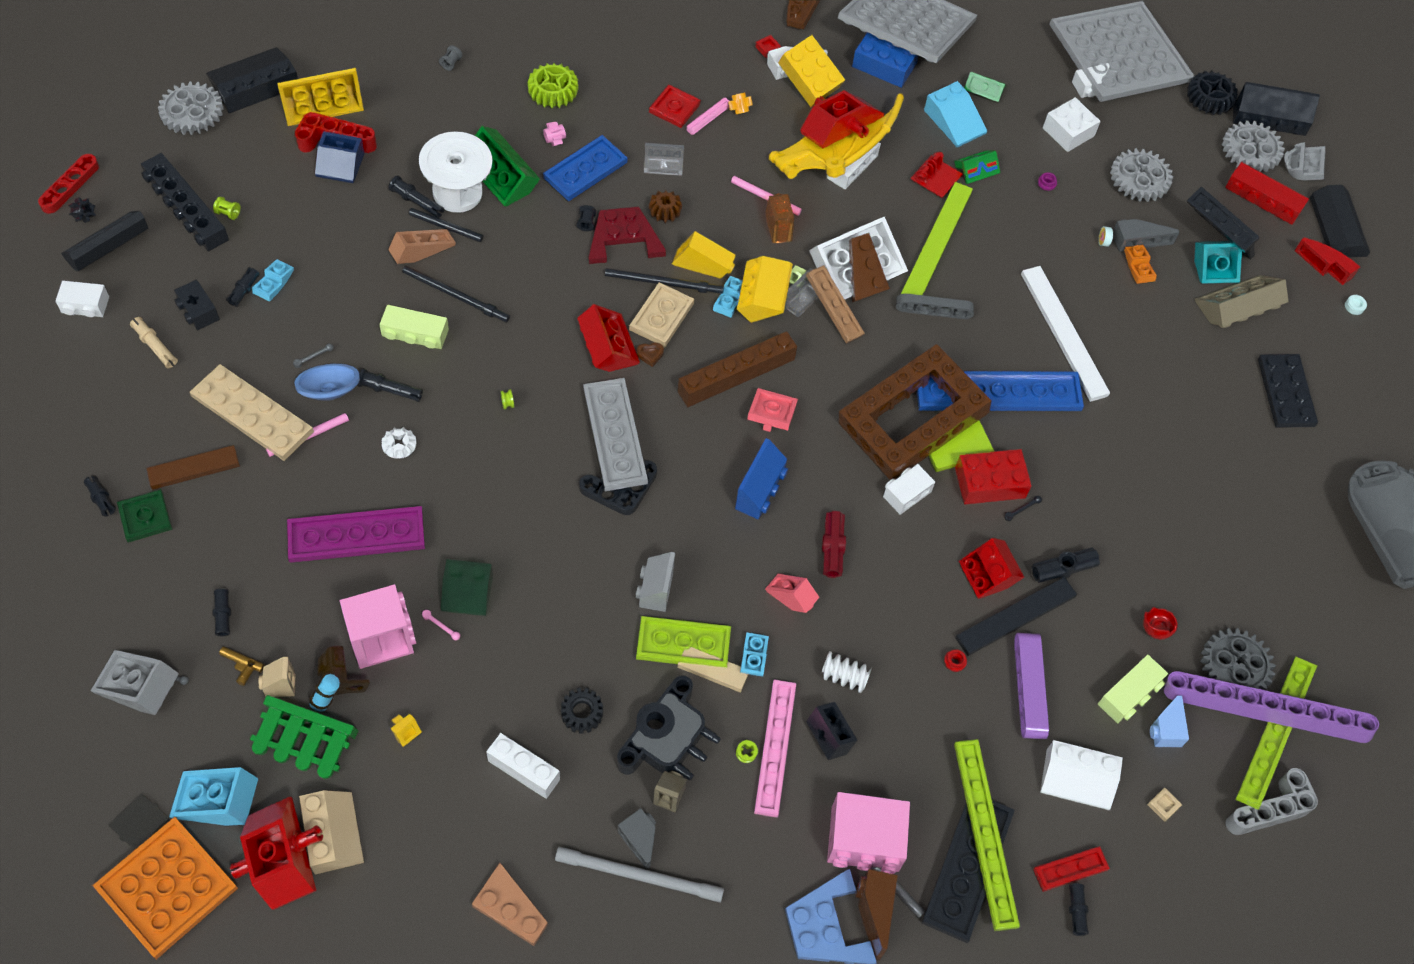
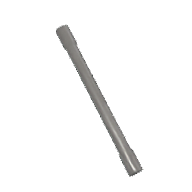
M560 846L555 857V861L583 866L666 887L721 903L724 888L657 873L582 854L579 851Z

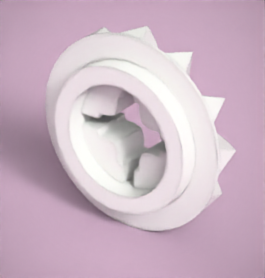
M394 427L392 431H386V435L382 438V449L392 458L407 457L416 448V437L411 430L408 431L404 427L402 429ZM394 439H402L404 445L399 443L395 445Z

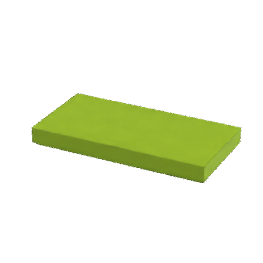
M641 616L636 660L678 664L680 662L727 668L731 626ZM693 647L723 659V661L683 657L682 654L684 650Z

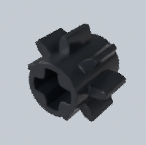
M78 197L74 199L75 203L68 205L71 208L69 215L75 218V222L83 220L86 223L90 221L89 217L96 216L94 213L95 205L89 202V198L82 201Z

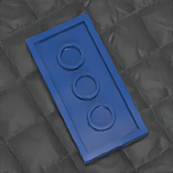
M601 135L544 172L543 177L569 202L625 165L628 158Z

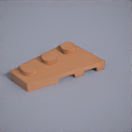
M499 863L472 903L473 908L533 946L548 925V922L501 863Z

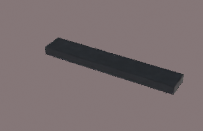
M1065 577L963 631L955 639L967 656L1074 599L1077 593Z

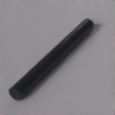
M411 208L409 211L410 216L478 242L483 240L484 236L477 232Z

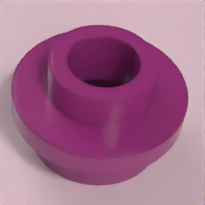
M1050 172L1044 173L1038 179L1039 187L1047 191L1055 189L1057 186L1056 176Z

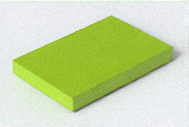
M977 421L929 455L935 471L939 472L955 467L960 455L995 451L980 421Z

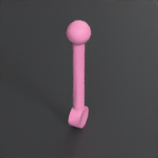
M429 610L422 612L425 620H431L449 633L453 640L460 639L459 632L449 629L434 618Z

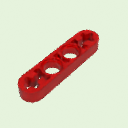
M82 155L40 196L38 203L44 213L51 214L56 212L99 169V164L94 155ZM75 174L81 175L78 179H70ZM62 187L67 188L63 193L57 192Z

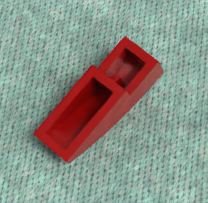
M1304 237L1295 249V252L1322 276L1329 273L1341 285L1353 279L1360 269L1357 263L1343 253L1312 239Z

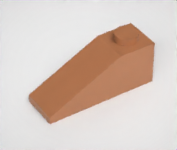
M447 229L396 232L388 250L397 264L415 263L455 246L456 242Z

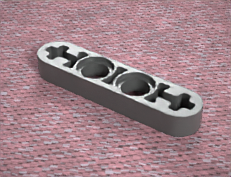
M900 294L896 298V308L901 312L957 319H970L974 315V304L966 300L915 294Z

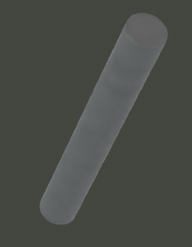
M878 867L872 868V869L875 870V871H880V872H881V868H878ZM897 882L895 894L920 918L925 913V910Z

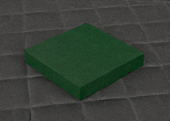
M161 489L117 502L125 538L128 543L173 530Z

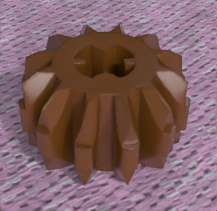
M665 189L664 193L658 191L656 195H652L649 209L651 216L656 217L657 222L663 220L665 223L667 220L673 222L675 218H679L682 204L679 195H675L674 191L668 193Z

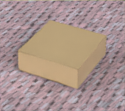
M1166 788L1147 804L1164 822L1182 806Z

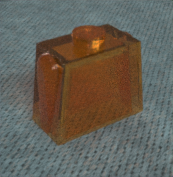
M777 193L769 196L765 213L772 242H791L794 215L789 195Z

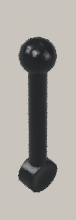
M1037 495L1034 497V500L1023 505L1022 507L1018 508L1012 513L1006 512L1004 519L1006 521H1011L1013 519V516L1029 508L1035 503H1041L1042 497Z

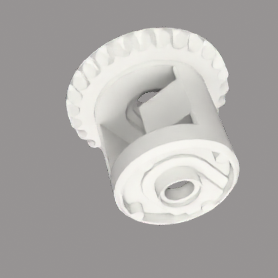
M447 132L433 137L423 146L419 155L420 170L428 182L433 183L432 189L435 202L450 212H465L471 210L480 202L482 198L481 182L486 180L492 168L491 152L482 140L464 132Z

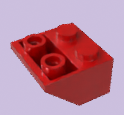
M991 538L959 561L978 599L1006 590L1024 578L1005 540Z

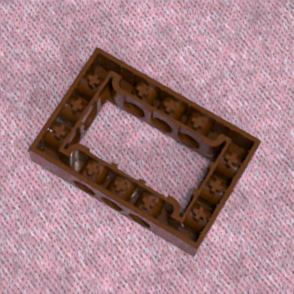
M936 344L839 411V424L889 480L897 479L904 470L914 467L986 416L990 411L992 400ZM931 377L938 384V388L940 390L943 389L952 399L951 402L953 404L898 443H895L876 423V420L887 410L894 409V406L903 399L910 398V395L918 390V388L927 386Z

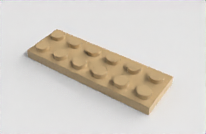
M221 364L190 391L191 397L283 461L314 433L313 427Z

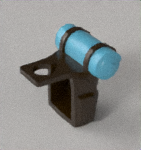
M343 646L328 647L323 655L319 657L317 674L321 677V680L315 686L316 690L312 696H310V707L315 711L322 712L332 704L335 695L363 693L367 690L370 680L347 679ZM355 685H361L360 687H357V688H351L352 686H355Z

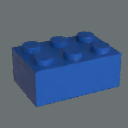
M867 32L855 50L852 67L902 88L917 64L918 55L911 54L908 50L896 47L891 42L878 39L875 35Z

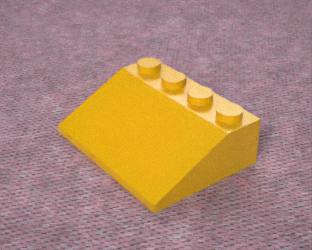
M356 68L277 83L288 126L299 124L303 116L310 112L335 117L364 111Z

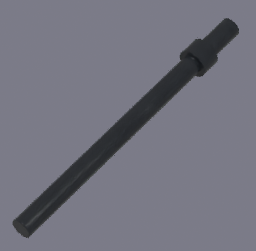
M407 265L403 268V273L483 311L485 315L491 318L496 317L506 323L510 319V315L498 310L496 306L490 303L485 304Z
M609 268L605 270V276L654 284L660 282L667 286L698 290L700 293L713 292L723 294L724 286L709 284L708 281L700 280V282Z

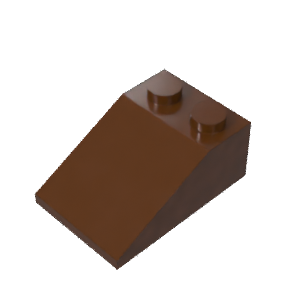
M868 869L865 877L861 876L860 882L857 883L855 897L859 898L858 908L868 940L871 942L875 959L880 961L888 948L898 875Z

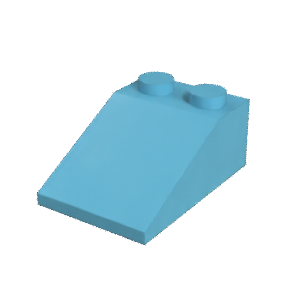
M958 81L927 96L924 111L956 147H960L987 133V129L969 93Z
M241 767L183 771L169 817L172 819L176 817L178 820L225 826L245 825L258 778Z

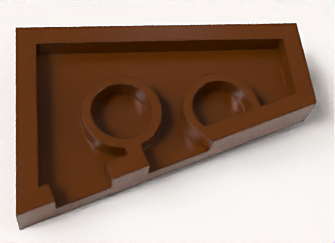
M789 0L787 26L804 30L820 0Z
M870 233L850 239L849 251L850 264L852 265L851 285H853V303L890 288Z

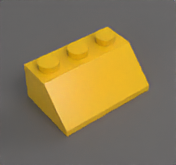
M766 256L746 262L737 310L748 321L752 323L784 313L793 264Z

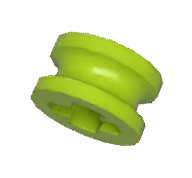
M511 389L508 392L500 391L503 409H507L508 406L514 408Z
M750 740L742 741L736 749V756L743 763L752 762L758 754L757 745ZM742 747H745L746 749L751 748L752 751L750 755L752 756L749 757L747 754L742 755Z

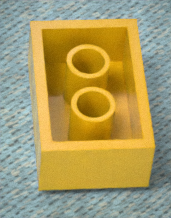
M813 35L784 53L778 62L810 107L815 105L814 102L817 97L823 96L826 98L839 89L845 81Z

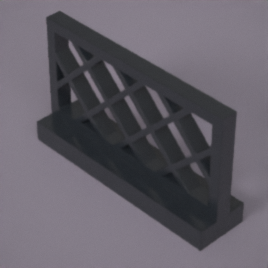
M1201 186L1187 200V203L1227 240L1233 242L1241 249L1242 253L1251 260L1255 256L1254 244L1259 240V236Z

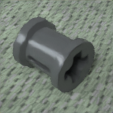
M450 45L447 48L446 54L440 57L439 64L445 70L451 71L455 67L454 64L457 60H461L463 54L459 48Z

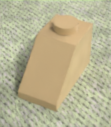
M282 657L263 667V675L259 676V689L263 690L265 696H295L296 674L288 657Z

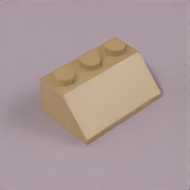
M323 790L299 796L305 831L317 825L322 830V833L317 836L323 835L322 841L307 846L310 867L314 874L364 863L352 792Z

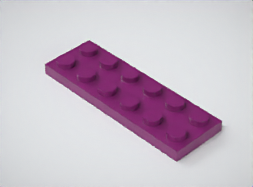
M422 506L287 519L288 560L290 563L425 549Z

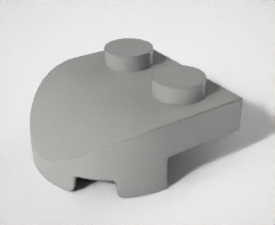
M1305 142L1296 144L1294 149L1285 153L1284 162L1287 171L1292 177L1301 181L1324 179L1325 146L1305 147Z

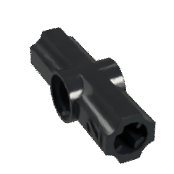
M1093 547L1074 553L1063 552L1059 557L1034 563L1031 567L1032 575L1038 583L1065 577L1066 579L1073 573L1098 567L1100 565L1099 554Z

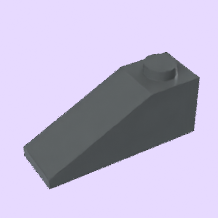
M1138 219L1117 221L1113 230V237L1119 252L1124 251L1125 247L1144 245L1145 248L1172 245L1179 234L1178 229Z

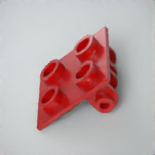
M935 152L915 172L911 180L943 198L963 174L943 162L944 155L942 152Z

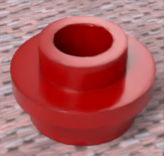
M951 650L945 655L944 663L949 670L959 672L966 667L967 658L962 651ZM952 659L958 660L959 664L953 663Z

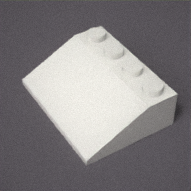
M885 217L809 250L816 267L819 268L823 265L826 267L844 299L853 295V285H851L852 265L850 264L849 240L870 233L886 280L908 271Z

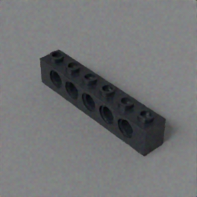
M162 152L140 163L143 169L141 175L144 180L152 184L151 186L158 196H162L166 207L173 209V214L177 220L184 222L183 225L187 232L195 235L194 239L200 247L204 246L209 252L229 241L226 229Z

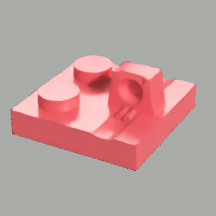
M758 388L747 419L764 424L763 430L771 432L772 426L788 431L798 399Z

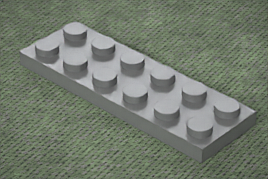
M625 378L583 384L605 491L648 484Z

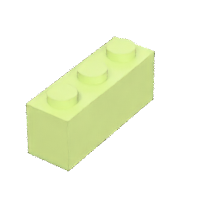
M387 305L379 324L382 336L387 339H397L409 344H419L428 348L442 349L449 330L446 317Z
M1147 655L1103 696L1098 705L1115 722L1119 723L1124 718L1128 721L1137 712L1134 708L1138 704L1144 706L1151 698L1149 694L1153 690L1157 693L1166 684L1163 680L1168 673Z

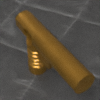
M224 646L219 652V655L237 662L235 669L242 673L236 682L242 686L246 684L254 670L261 673L265 666L261 662Z

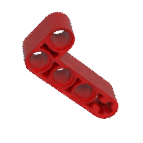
M315 112L305 114L295 131L298 149L306 153L314 150L322 137L323 131L362 138L364 153H372L377 149L375 132L372 128Z

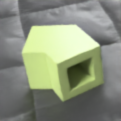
M795 265L791 271L790 283L798 286V283L801 284L803 282L802 279L806 276V270Z

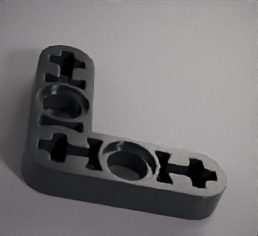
M644 461L645 470L647 471L649 468L651 472L647 473L648 484L642 485L643 489L639 492L633 491L631 487L624 488L623 490H610L614 496L611 499H605L602 497V493L605 492L603 480L593 475L583 476L579 482V489L584 496L622 515H631L636 511L656 479L657 466L652 461ZM585 484H593V487L590 486L588 489L585 488ZM630 495L632 497L631 505L623 507V503L626 504L628 502Z

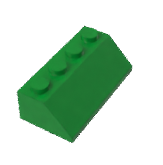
M481 126L475 136L487 145L492 155V168L490 174L487 175L486 180H483V182L498 200L507 207L529 195L540 178L496 129Z

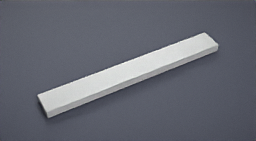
M1041 266L1023 270L1021 276L1072 370L1078 372L1080 384L1089 401L1108 397L1110 392Z

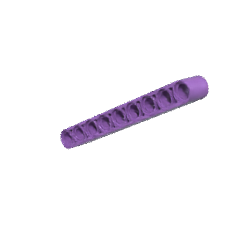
M1179 671L1169 674L1164 687L1165 696L1171 700H1174L1177 696H1182L1183 703L1360 743L1370 742L1379 727L1378 719L1369 713Z

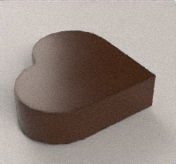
M658 342L651 343L650 345L641 344L637 348L638 358L651 367H654L664 353L663 345Z

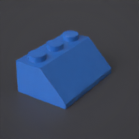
M767 438L738 488L735 507L736 510L758 520L762 513H767L771 503L769 502L770 497L776 496L780 486L778 482L780 479L784 480L788 472V468H786L787 458Z

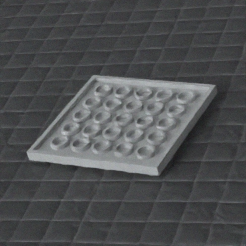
M852 0L839 12L838 19L848 25L858 27L863 32H869L878 39L891 42L896 47L904 48L911 54L919 55L927 61L937 63L977 18V14L945 0Z
M1143 1L1054 18L1050 21L1049 25L1079 70L1082 69L1092 84L1091 89L1100 102L1189 83L1194 77ZM1103 65L1105 71H1099L1095 66ZM1089 67H1093V70L1098 74L1106 73L1102 77L1101 84H1097L1088 70Z

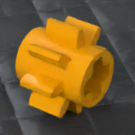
M745 92L732 95V101H728L730 110H735V114L748 112V106L753 105L751 96L746 97Z

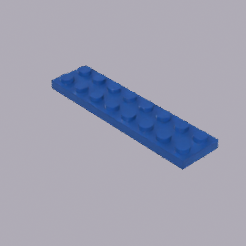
M964 371L992 400L990 411H1082L1084 408L1078 372ZM931 377L927 386L924 388L921 386L917 390L919 411H943L953 404L951 402L952 399L943 389L940 390L938 388V384Z

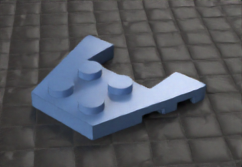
M850 869L786 907L785 912L798 959L825 962L836 961L844 962L845 964H876L870 941L845 946L832 898L856 892Z

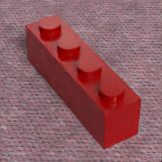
M1243 162L1239 164L1231 175L1225 187L1293 225L1309 198Z

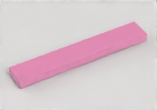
M773 680L754 814L778 818L796 683Z

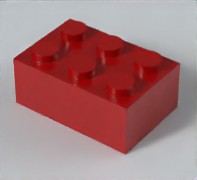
M1022 449L960 455L955 466L964 505L1025 499L1031 489V482Z

